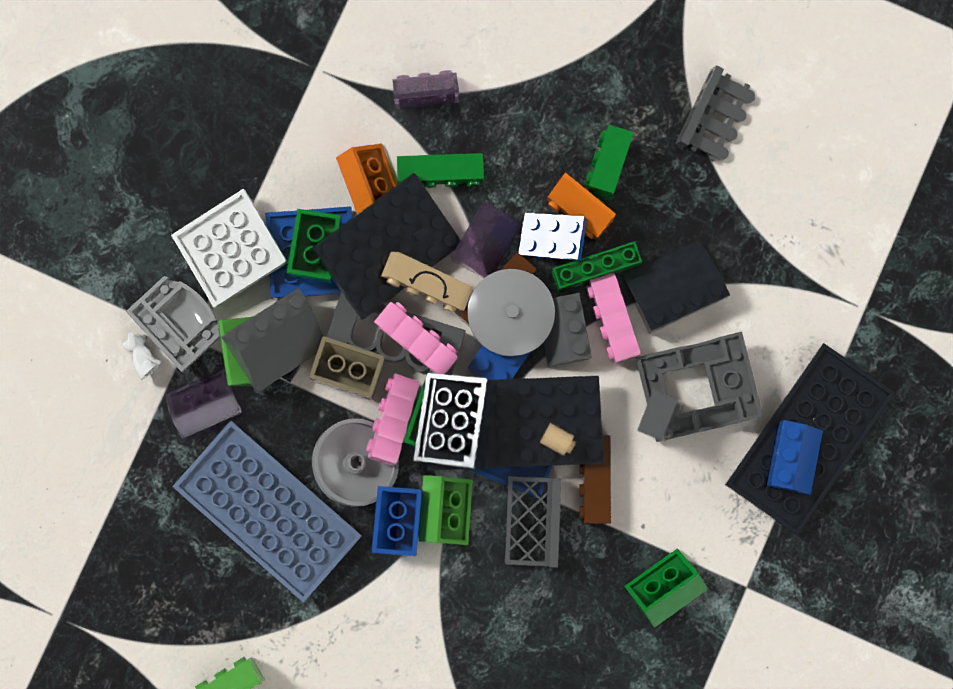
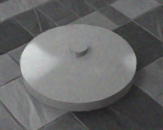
M504 269L488 275L475 287L469 300L468 322L474 337L483 347L498 355L513 357L535 350L546 340L554 324L555 306L550 291L540 279L523 270Z
M364 419L340 421L323 432L314 447L312 469L315 480L321 490L330 499L339 504L359 507L377 501L378 486L392 487L396 481L399 470V458L394 466L368 458L369 452H366L369 440H373L375 431H372L374 423Z

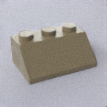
M323 336L309 378L313 381L373 400L385 356Z

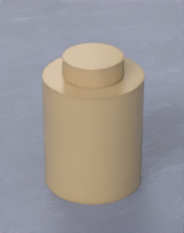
M551 423L540 441L541 444L562 455L566 452L570 454L576 442L573 441V435Z

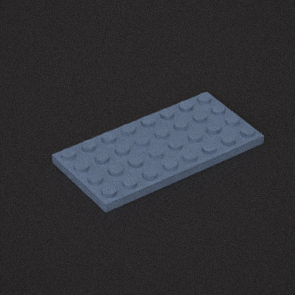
M232 421L226 425L172 486L303 603L362 537L360 533Z

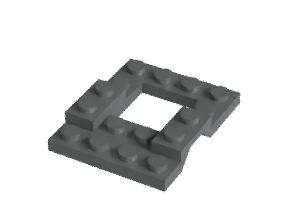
M742 331L693 345L636 357L647 404L653 389L668 395L663 378L664 373L705 364L715 406L682 413L679 418L675 417L672 424L675 426V430L671 439L763 417Z

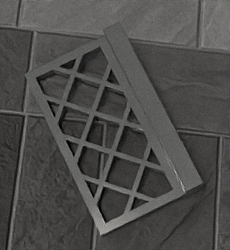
M508 477L505 564L558 567L561 478ZM513 481H522L528 489L518 496L512 490ZM527 482H534V483H533L531 486H529ZM538 482H548V490L540 498L532 488ZM529 490L539 499L530 508L521 500ZM512 494L517 498L513 503ZM546 496H547V504L543 501V499H544ZM517 501L527 509L519 518L512 513V506ZM540 501L547 508V513L541 519L531 511ZM530 512L538 522L528 530L520 520ZM511 516L516 520L512 525ZM545 518H546V526L542 523V521H543ZM517 523L526 531L518 540L511 535V528ZM538 524H541L546 530V535L540 541L531 533ZM529 534L537 544L527 552L519 542ZM510 538L515 542L511 547ZM546 539L544 548L541 543ZM518 545L525 555L519 560H510V550ZM540 546L545 552V561H535L530 553ZM528 556L531 560H523V559H525V558Z

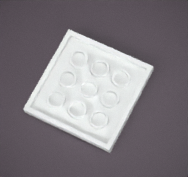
M244 189L171 235L214 308H218L288 263Z

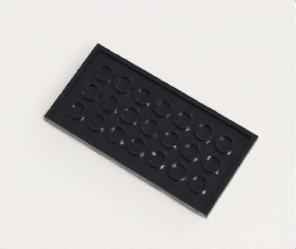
M823 343L731 474L725 486L798 536L893 398L895 392ZM780 421L796 422L823 430L811 495L767 486Z
M599 376L491 380L498 383L485 469L604 463ZM550 423L574 436L573 441L576 443L570 454L566 452L562 455L540 443ZM427 463V471L464 470L463 468Z

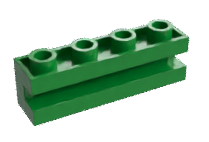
M483 153L397 156V182L400 183L410 174L415 173L425 188H435L437 184H445V187H457L458 184H467L469 187L479 186L480 183H484Z
M634 241L582 258L581 261H573L552 269V275L558 292L588 283L591 279L611 273L616 274L640 266L642 260Z

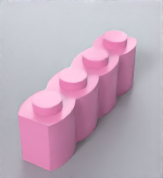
M615 273L589 280V286H586L589 298H593L596 304L593 307L596 319L600 318L602 327H599L602 339H607L609 345L606 348L609 360H613L616 364L639 357L641 355Z
M390 302L374 321L375 325L435 374L446 375L459 359L456 355L458 351L450 344L443 345L439 341L441 337L433 330L426 331L422 327L424 323L417 317L413 316V318H410L405 314L407 309L400 303L393 304Z
M396 373L391 378H387L384 390L387 391L386 397L381 399L378 410L381 411L380 418H376L372 428V431H375L374 438L369 440L366 452H369V459L391 466L397 463L419 388V381Z

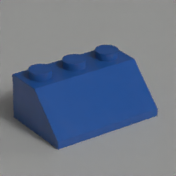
M780 421L767 486L811 495L823 430L796 422Z
M378 486L372 553L417 556L422 490Z

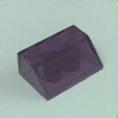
M444 70L436 75L420 73L417 77L400 75L397 76V79H392L396 109L459 103V87L456 72L452 73L450 70Z
M483 201L451 256V260L484 279L495 272L520 225L503 211Z
M226 369L165 394L171 419L181 438L193 435L198 431L243 413L233 386H228Z

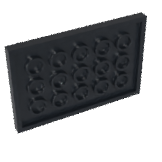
M412 173L311 249L358 316L363 320L406 288L401 285L399 287L392 286L387 283L388 279L381 276L391 252L402 253L429 267H433L461 246L463 242L417 175Z

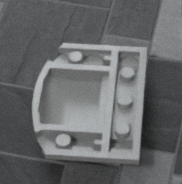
M163 276L126 313L183 373L220 338V331L214 313L196 291L180 281L169 280V277Z

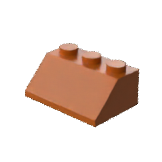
M382 143L351 147L336 157L357 214L397 185Z
M566 172L547 198L548 206L558 213L560 211L567 216H583L587 218L585 237L589 240L593 238L597 241L613 222L616 215Z

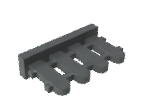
M718 65L710 69L675 143L682 148L691 145L690 150L695 152L699 149L710 155L709 160L713 162L716 159L724 160L728 157V149L722 145L725 140L733 141L737 138L738 133L731 126L734 121L740 123L746 119V112L740 108L742 103L749 104L755 100V93L749 90L750 85L746 83L742 86L730 80L731 75L728 73L723 76L724 69ZM715 88L718 89L716 95L713 94ZM723 93L736 98L735 105L722 99ZM706 107L709 108L707 114L704 113ZM715 111L728 118L726 124L712 117ZM697 126H700L698 133L695 132ZM706 130L719 136L717 143L703 136Z

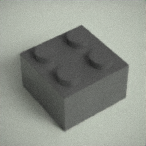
M653 389L637 431L661 441H666L667 438L671 439L675 430V426L672 425L675 417H680L683 406L680 405L681 400Z

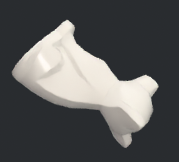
M129 332L127 342L122 343L121 346L127 351H133L135 370L140 376V380H143L160 367L159 365L162 364V361L155 359L150 349L144 345L147 339L144 334L139 335Z

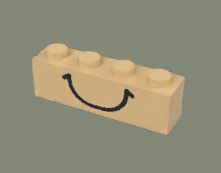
M399 252L390 253L381 275L388 279V284L395 287L400 285L406 287V292L415 296L421 294L425 296V301L435 305L437 302L443 304V309L452 313L464 311L473 290L472 286Z

